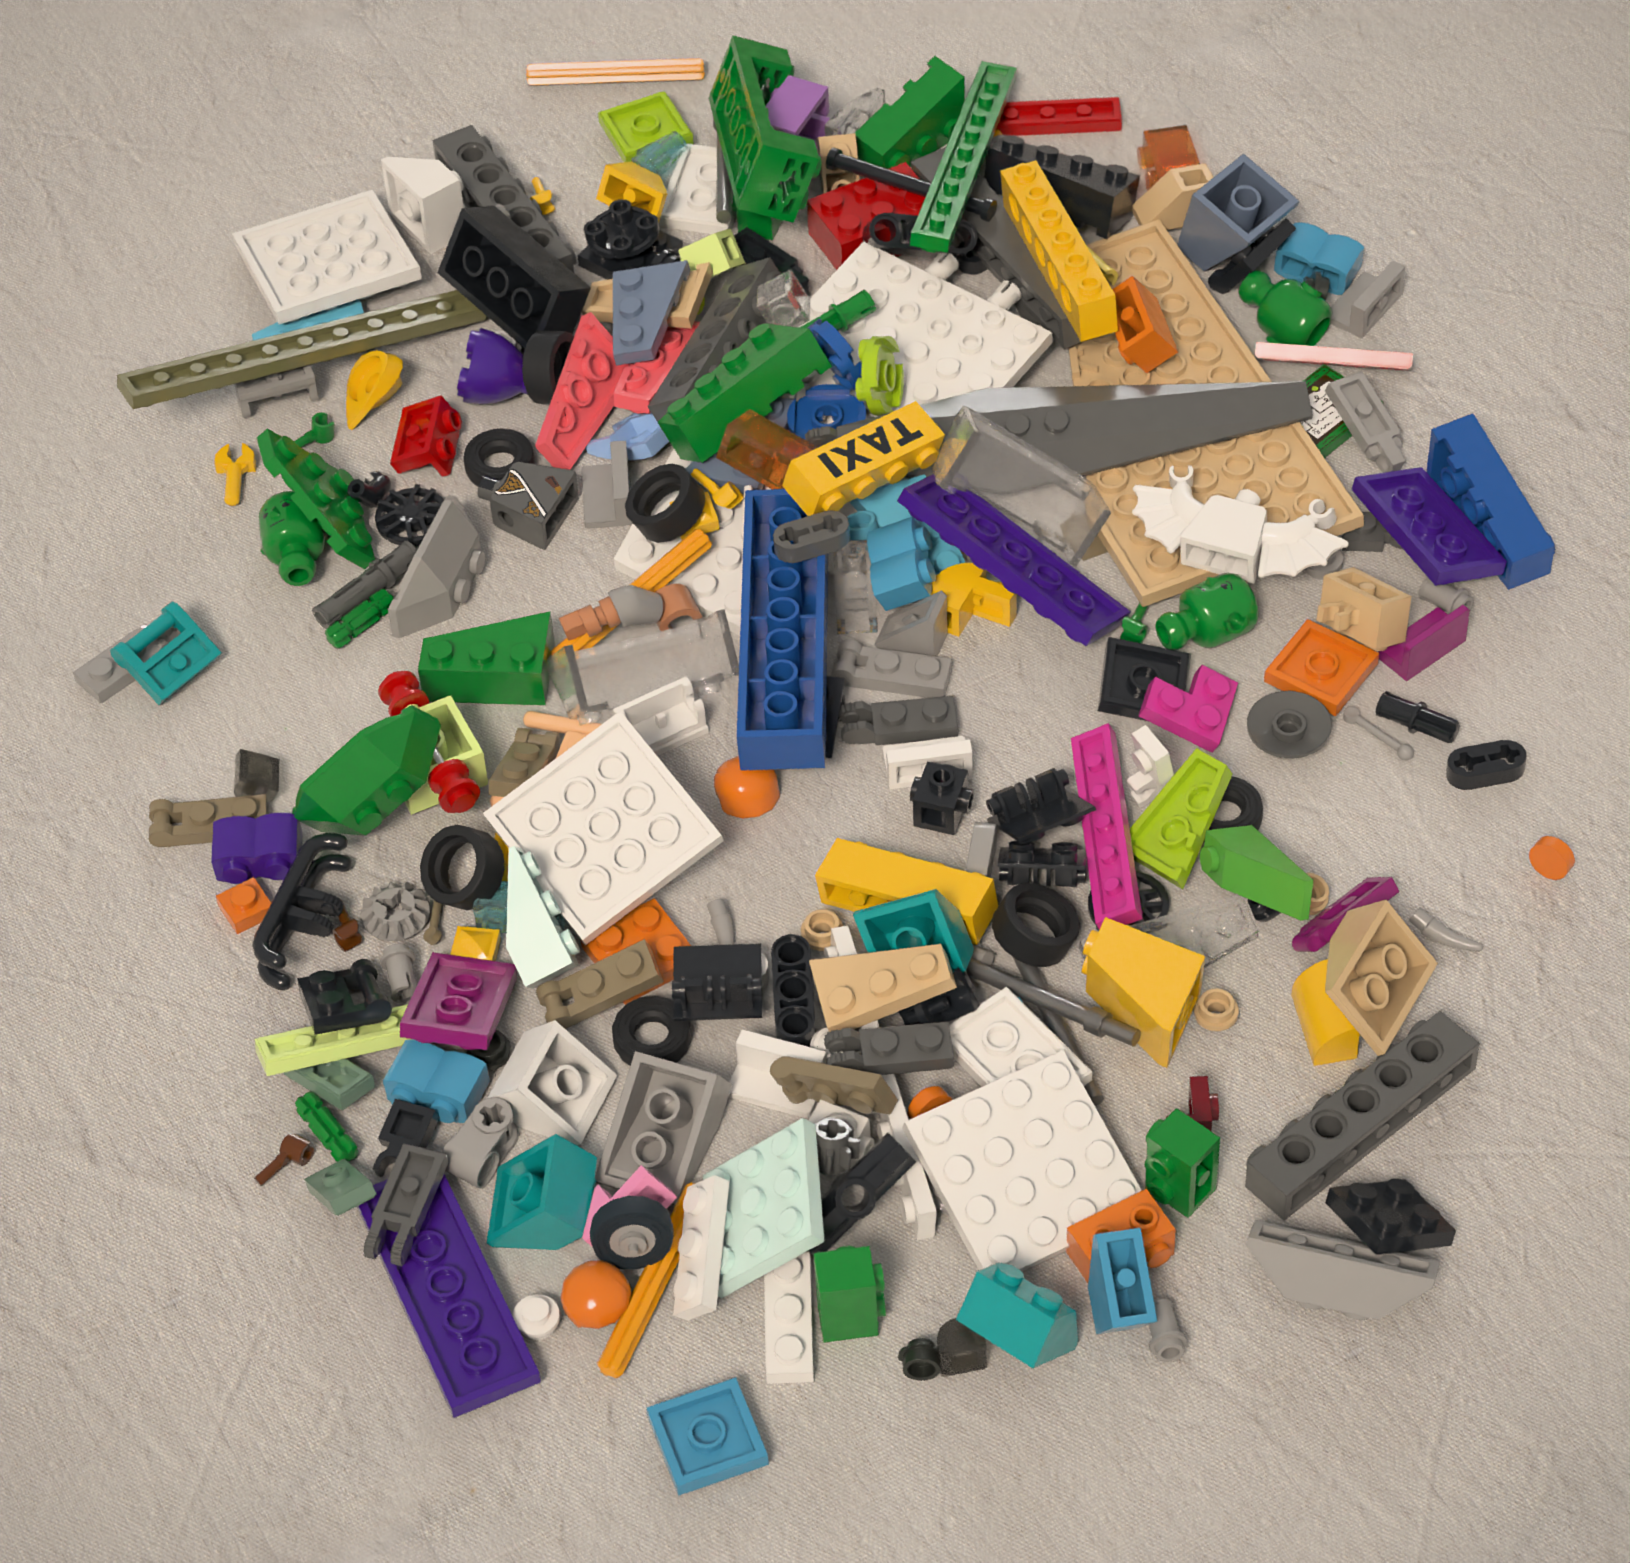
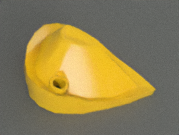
M375 350L362 355L354 364L348 378L346 394L347 426L350 430H353L369 411L388 401L403 384L400 377L403 360L396 355Z

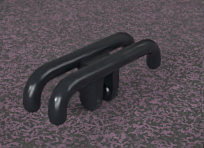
M337 833L318 834L303 844L255 933L252 947L255 957L259 960L257 965L259 976L270 987L277 990H287L291 986L292 981L289 975L277 970L283 969L286 966V957L281 952L292 930L313 936L328 937L334 925L329 918L322 915H329L330 917L339 916L344 908L343 901L336 897V895L314 889L319 878L324 873L329 871L347 872L352 868L350 857L341 854H328L314 860L315 856L321 851L344 850L348 844V840L344 835Z

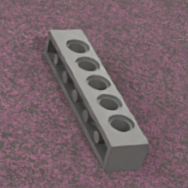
M469 125L432 140L435 160H439L450 171L454 170L460 176L464 186V190L461 191L462 200L467 208L502 204L510 213V219L574 273L573 265L577 264V259L573 248L569 243L564 244L554 223L545 220L537 201L528 198L522 182L518 178L514 179L511 176L505 160L502 157L497 158L486 136L481 137L473 125Z
M771 258L733 269L647 406L657 422L667 413L668 407L674 401L684 398L695 388L694 384L700 377L711 373L722 363L721 360L726 353L741 346L749 338L748 334L758 325L768 323L789 288L783 274L777 269Z
M1441 1011L1437 1012L1427 1021L1420 1020L1411 1028L1406 1038L1395 1046L1390 1044L1386 1053L1378 1056L1376 1061L1365 1070L1358 1069L1353 1072L1342 1088L1333 1095L1326 1094L1321 1097L1314 1105L1312 1111L1299 1121L1295 1119L1289 1122L1283 1128L1279 1137L1267 1146L1261 1145L1250 1154L1246 1162L1245 1187L1285 1221L1476 1069L1480 1043ZM1295 1161V1162H1299V1163H1301V1164H1293V1163H1290V1162Z

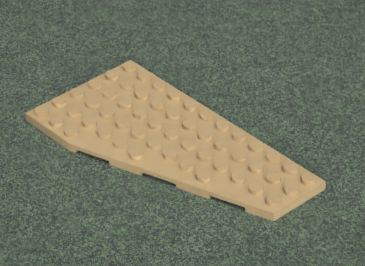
M1160 219L1112 235L1108 239H1101L1087 244L1106 264L1118 273V279L1114 286L1108 281L1112 289L1129 277L1134 276L1157 297L1178 353L1146 373L1137 364L1133 363L1130 365L1125 361L1118 349L1119 342L1115 333L1086 340L1068 348L1073 386L1272 382ZM1300 422L1085 475L1092 527L1142 607L1181 594L1186 589L1206 581L1207 577L1220 575L1181 564L1180 547L1175 552L1168 553L1161 542L1145 536L1146 530L1143 521L1132 514V510L1136 508L1138 502L1133 487L1135 485L1173 489L1169 483V469L1171 466H1174V475L1180 478L1187 476L1188 465L1192 466V496L1203 504H1206L1210 497L1215 495L1235 499L1240 490L1248 489L1254 491L1260 497L1259 506L1267 510V522L1288 523L1303 515L1308 516L1310 515V503L1315 499H1320L1324 501L1326 507L1321 514L1327 512L1329 508H1334L1337 517L1335 524L1331 528L1321 530L1339 536L1364 526L1363 513Z

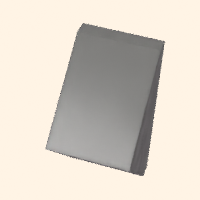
M939 591L888 615L874 645L880 649L938 656L948 635L947 595Z

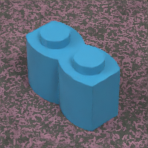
M1302 222L1294 223L1293 226L1296 230L1276 250L1274 271L1286 279H1295L1301 283L1304 277H1311L1313 271L1321 272V276L1329 278L1328 293L1342 295L1349 288L1362 266L1364 246L1347 236L1329 235L1315 225Z
M912 516L868 532L867 547L871 561V585L875 598L885 611L930 596L932 594V582L936 581V574L931 561L928 559V550H931L933 545L927 528L925 526L920 527Z
M411 1039L405 1040L383 1080L387 1099L392 1104L395 1099L436 1110L440 1117L438 1121L443 1123H464L479 1103L490 1082L487 1065L484 1061L465 1053L444 1051L430 1043H421Z

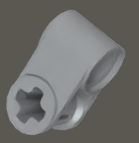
M495 1097L482 1100L475 1106L473 1112L459 1131L448 1140L442 1151L447 1153L449 1161L446 1172L479 1189L487 1186L499 1165L518 1140V1132L512 1122L513 1112L509 1103Z

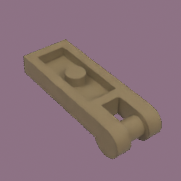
M517 728L514 742L489 779V795L505 797L555 760L561 744L560 733L547 731L545 735L533 734L531 729Z
M262 794L172 803L166 799L154 800L149 805V819L153 822L149 827V842L156 847L212 843L214 821L232 816L257 818L269 814L267 796ZM182 823V825L172 826L171 824Z
M644 939L559 981H547L539 985L536 989V994L540 1005L546 1006L547 1012L544 1016L546 1022L549 1023L556 1020L563 1028L567 1029L664 981L651 946ZM574 997V1003L568 1006L563 1005L562 1001Z
M788 1056L778 1058L770 1067L771 1076L778 1085L782 1086L783 1093L794 1104L802 1103L808 1098L814 1099L819 1103L821 1099L831 1104L852 1107L854 1110L864 1114H870L873 1111L891 1115L898 1101L881 1074Z

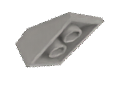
M635 1051L595 1175L596 1182L620 1189L642 1165L673 1191L677 1198L673 1201L672 1205H676L685 1185L692 1181L719 1128L732 1084L718 1074Z

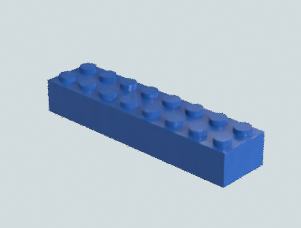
M785 489L745 490L737 709V746L740 770L825 768L829 553L796 563L783 562L775 555L773 542L775 529L784 523L807 517L805 512Z

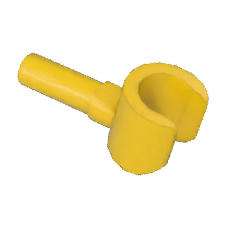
M534 177L532 185L536 195L529 199L537 201L544 216L555 211V207L551 202L552 192L549 189H544L539 177Z
M697 468L691 473V476L709 490L714 502L719 506L732 509L744 498L741 491L730 481L720 488L718 484Z

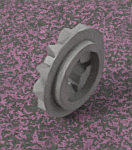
M390 881L387 888L378 889L374 887L372 896L363 899V909L360 914L363 926L372 936L385 941H400L414 936L424 928L430 916V906L422 889H413L409 882H406L403 886H396ZM401 902L402 910H396L389 917L387 908H394L396 904Z

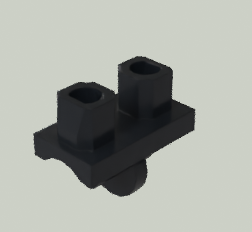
M959 967L952 970L957 988L898 1011L904 1024L949 1022L976 1011L980 1004L973 994L975 987L966 971L961 972Z

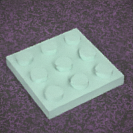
M801 1118L703 1175V1180L714 1175L729 1180L718 1297L723 1298L824 1242L816 1125L807 1119Z

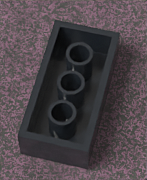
M494 205L461 209L437 272L524 349L532 334L538 331H566L573 335L591 290L589 285Z

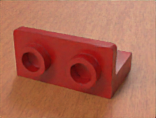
M442 395L403 407L390 465L398 474L415 468L418 469L428 464H432L442 477L451 474L459 433L462 428V420L458 411L452 408Z

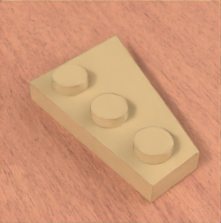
M710 262L696 264V270L690 271L687 281L682 282L679 289V301L676 306H672L667 318L668 327L692 329L713 274ZM613 279L592 282L582 315L592 312L599 322L613 323Z
M941 944L809 960L829 1032L843 1028H859L957 988L947 953Z

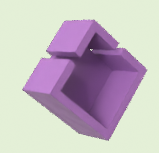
M788 75L780 88H775L770 101L766 105V108L769 110L768 117L771 126L777 131L812 139L815 141V144L818 137L831 136L830 118L827 117L830 112L828 87Z

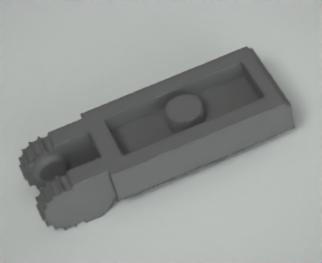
M954 696L871 703V705L864 701H856L854 703H845L840 708L839 719L843 724H847L841 728L842 741H845V744L848 743L849 745L871 743L886 745L958 736Z
M949 1022L860 1029L859 1032L852 1028H843L827 1032L824 1038L826 1049L834 1053V1055H830V1058H828L827 1064L881 1075L952 1069L954 1067Z
M409 1144L402 1145L372 1214L373 1222L368 1236H366L363 1250L364 1257L370 1259L378 1257L385 1243L386 1231L390 1230L398 1232L391 1248L390 1262L399 1266L405 1264L407 1256H409L412 1249L413 1237L418 1236L449 1163L447 1153Z

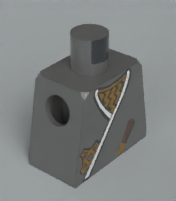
M524 462L513 463L502 480L487 475L483 476L477 491L479 498L490 501L493 524L497 528L543 550H546L579 500L575 471Z

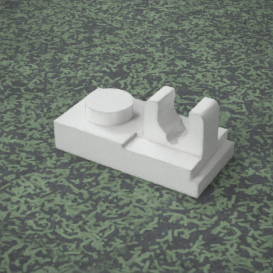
M1146 725L1131 733L1135 748L1131 755L1140 771L1129 777L1127 784L1133 790L1130 792V796L1139 807L1152 802L1174 776L1169 752Z

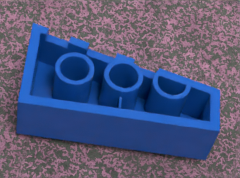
M1474 413L1432 428L1426 472L1507 561L1503 574L1497 575L1506 588L1510 590L1550 574L1553 555L1555 554L1554 541L1546 533Z

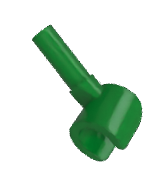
M317 413L312 417L311 430L294 442L301 448L314 441L321 444L329 443L334 437L335 422L328 423V415L326 413Z
M1139 602L1134 614L1131 617L1126 616L1123 618L1122 628L1124 631L1121 633L1120 639L1143 643L1148 632V626L1141 623V620L1148 606L1142 607Z

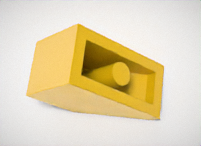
M631 161L605 165L596 200L608 206L615 200H628L632 206L654 214L659 223L668 193L659 175Z

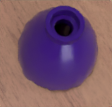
M480 328L479 331L471 330L466 348V359L471 360L469 368H461L457 384V396L463 397V402L492 404L510 399L519 393L527 394L523 382L522 353L510 341L493 331Z

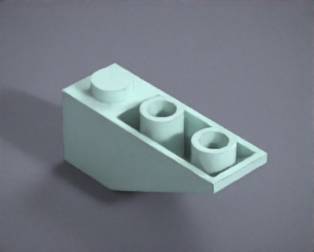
M514 845L509 848L506 948L525 987L534 989L579 966L575 954L579 953L580 949L569 929L562 931L555 917L561 911L551 891L543 892L536 878L542 872L535 857L530 851L524 854L521 848Z

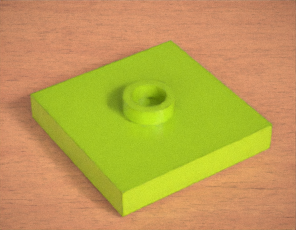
M665 91L598 112L599 124L623 162L632 161L637 163L683 148L684 143L694 144L692 132Z

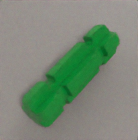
M385 589L375 592L369 597L370 602L368 600L363 601L341 618L342 623L336 621L325 630L326 639L329 644H332L336 649H341L351 641V635L353 638L357 637L380 619L378 615L385 616L388 614V608L394 597Z
M310 1091L304 1094V1096L298 1097L295 1101L297 1113L305 1122H309L308 1127L324 1147L332 1151L330 1154L336 1162L345 1159L347 1162L356 1159L359 1154L357 1144L350 1135L344 1134L346 1130L329 1109L322 1106L323 1102L317 1094Z

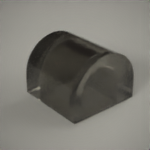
M240 748L235 757V797L266 794L268 803L272 801L279 792L280 759Z
M956 1318L945 1322L940 1327L937 1334V1349L941 1377L987 1368V1347L984 1337L957 1321Z

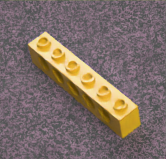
M1037 161L1021 163L1014 167L1000 170L1004 208L1080 341L1083 342L1117 332L1115 293Z

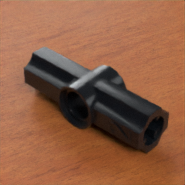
M888 1132L847 1173H842L836 1177L831 1184L830 1190L821 1197L824 1242L808 1250L811 1254L827 1251L858 1219L869 1215L874 1209L875 1203L916 1163L915 1159ZM850 1185H860L864 1189L862 1201L852 1207L843 1205L841 1198L844 1190Z

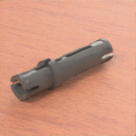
M404 541L387 556H384L382 559H374L369 563V568L361 575L351 580L328 599L312 609L317 622L327 629L363 601L370 599L369 597L378 590L391 588L395 585L396 579L407 571L417 549L410 542Z

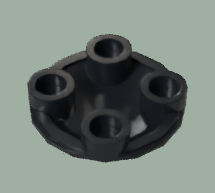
M625 199L612 202L608 210L596 216L592 221L587 222L583 228L588 247L595 254L609 259H624L636 256L649 249L657 240L660 229L658 219L654 214L632 206L630 201Z

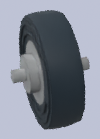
M642 1196L621 1197L604 1204L593 1216L590 1228V1241L595 1255L600 1260L611 1263L619 1269H640L662 1260L670 1251L674 1236L673 1223L668 1210L659 1202Z

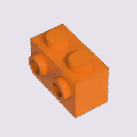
M1134 276L1129 277L1112 289L1116 296L1118 331L1114 333L1119 342L1118 349L1128 364L1132 365L1135 363L1144 372L1148 373L1178 353L1156 296Z
M1144 1189L1067 1227V1243L1069 1247L1066 1253L1088 1283L1093 1235L1141 1228L1147 1266L1156 1268L1163 1265L1174 1255L1176 1229L1149 1191Z

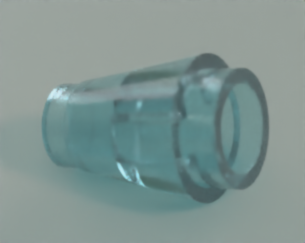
M673 131L671 134L637 149V155L631 161L662 177L688 147L681 135Z

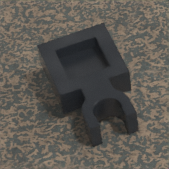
M398 1099L394 1100L378 1136L381 1145L387 1147V1149L378 1155L373 1166L377 1176L383 1177L387 1166L396 1162L403 1144L427 1148L440 1118L436 1110Z

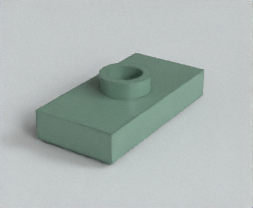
M347 1059L284 1072L285 1076L311 1092L316 1093L319 1097L342 1111L375 1088L373 1075Z
M345 1159L304 1179L309 1193L335 1216H339L377 1195L371 1181Z

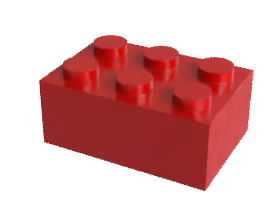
M906 162L889 168L890 170L919 179ZM863 178L808 199V233L837 270L863 243V229L871 219L880 213L918 216L926 197L872 179ZM876 224L874 228L876 237L880 241H890L891 235L888 227L883 224ZM891 254V255H893V256H895V257L901 256V255H898V254Z

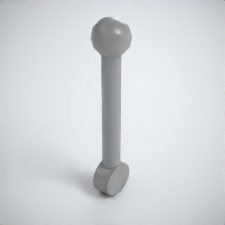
M1348 706L1345 708L1343 715L1345 722L1349 724L1357 723L1396 750L1400 759L1409 760L1413 757L1414 750L1411 745L1400 744L1361 717L1360 710L1357 707Z

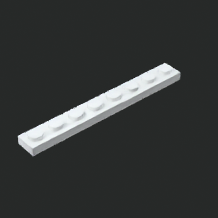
M849 926L831 928V945L824 948L825 958L857 954ZM876 1020L854 1030L859 1032L860 1029H871L880 1027L878 1020ZM882 1075L898 1101L891 1115L878 1113L881 1123L877 1124L879 1140L888 1132L916 1161L893 1185L894 1187L900 1186L903 1196L900 1197L902 1218L905 1224L912 1223L916 1240L935 1237L937 1212L923 1166L902 1129L904 1122L908 1121V1117L895 1075Z

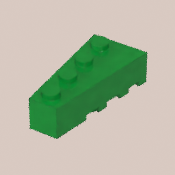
M767 323L758 325L748 334L749 338L741 346L723 356L722 363L711 373L700 377L695 382L693 390L684 398L674 401L668 407L667 413L657 423L680 459L703 463L743 433L741 427L743 423L762 419L772 412L770 403L778 397L787 393L793 396L803 389L805 385L802 380L816 370L821 375L830 369L832 365L810 329Z

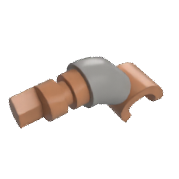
M670 584L656 592L628 585L608 591L609 596L598 601L600 606L592 608L590 604L560 617L559 621L568 641L585 633H588L589 637L603 632L601 627L607 624L612 628L619 624L626 627L631 624L656 623L660 632L670 638L674 632L670 624L671 621L684 615L691 616L693 620L702 618V614L690 590L685 585Z

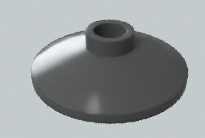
M1280 691L1266 695L1252 706L1247 717V731L1253 743L1264 752L1280 758L1293 759L1309 756L1320 750L1326 744L1331 734L1332 722L1328 710L1317 699L1300 692Z

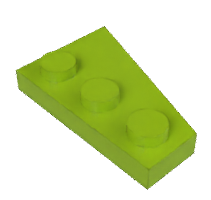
M1196 748L1130 828L1134 860L1182 890L1205 840L1206 830H1209L1233 775L1226 764Z

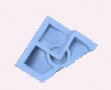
M633 413L612 426L614 432L611 435L599 439H591L585 449L590 455L611 459L610 442L626 441L628 460H639L653 457L669 440L652 413Z

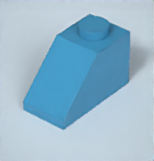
M1141 1228L1093 1235L1088 1292L1096 1335L1142 1328L1158 1322Z

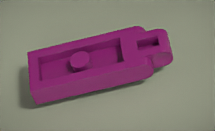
M1368 877L1305 924L1300 929V933L1292 939L1293 949L1297 952L1318 951L1330 942L1331 937L1348 910L1383 900H1390L1400 892L1393 878Z

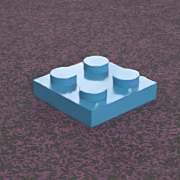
M736 1377L646 1408L647 1418L678 1496L769 1465L767 1451Z

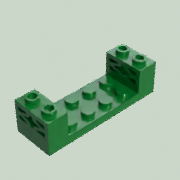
M732 35L708 99L735 203L739 210L794 223L798 211L803 210L807 204L809 184L812 178H817L822 164V158L818 155L814 140L774 130L769 121V110L766 108V105L770 101L775 88H780L788 75L794 76V65L791 64L787 49Z

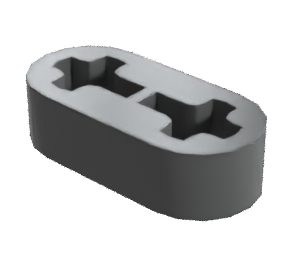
M832 510L784 523L778 526L773 534L775 555L779 560L787 563L801 562L844 548L850 540L848 518L843 513Z

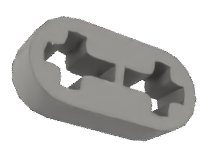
M975 822L966 872H977L991 878L997 842V824Z

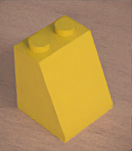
M1105 917L1099 932L1092 929L1084 945L1083 955H1086L1081 973L1087 975L1086 993L1103 1010L1112 1013L1113 1019L1140 1030L1141 1036L1137 1044L1160 1066L1167 1068L1201 994L1206 956Z

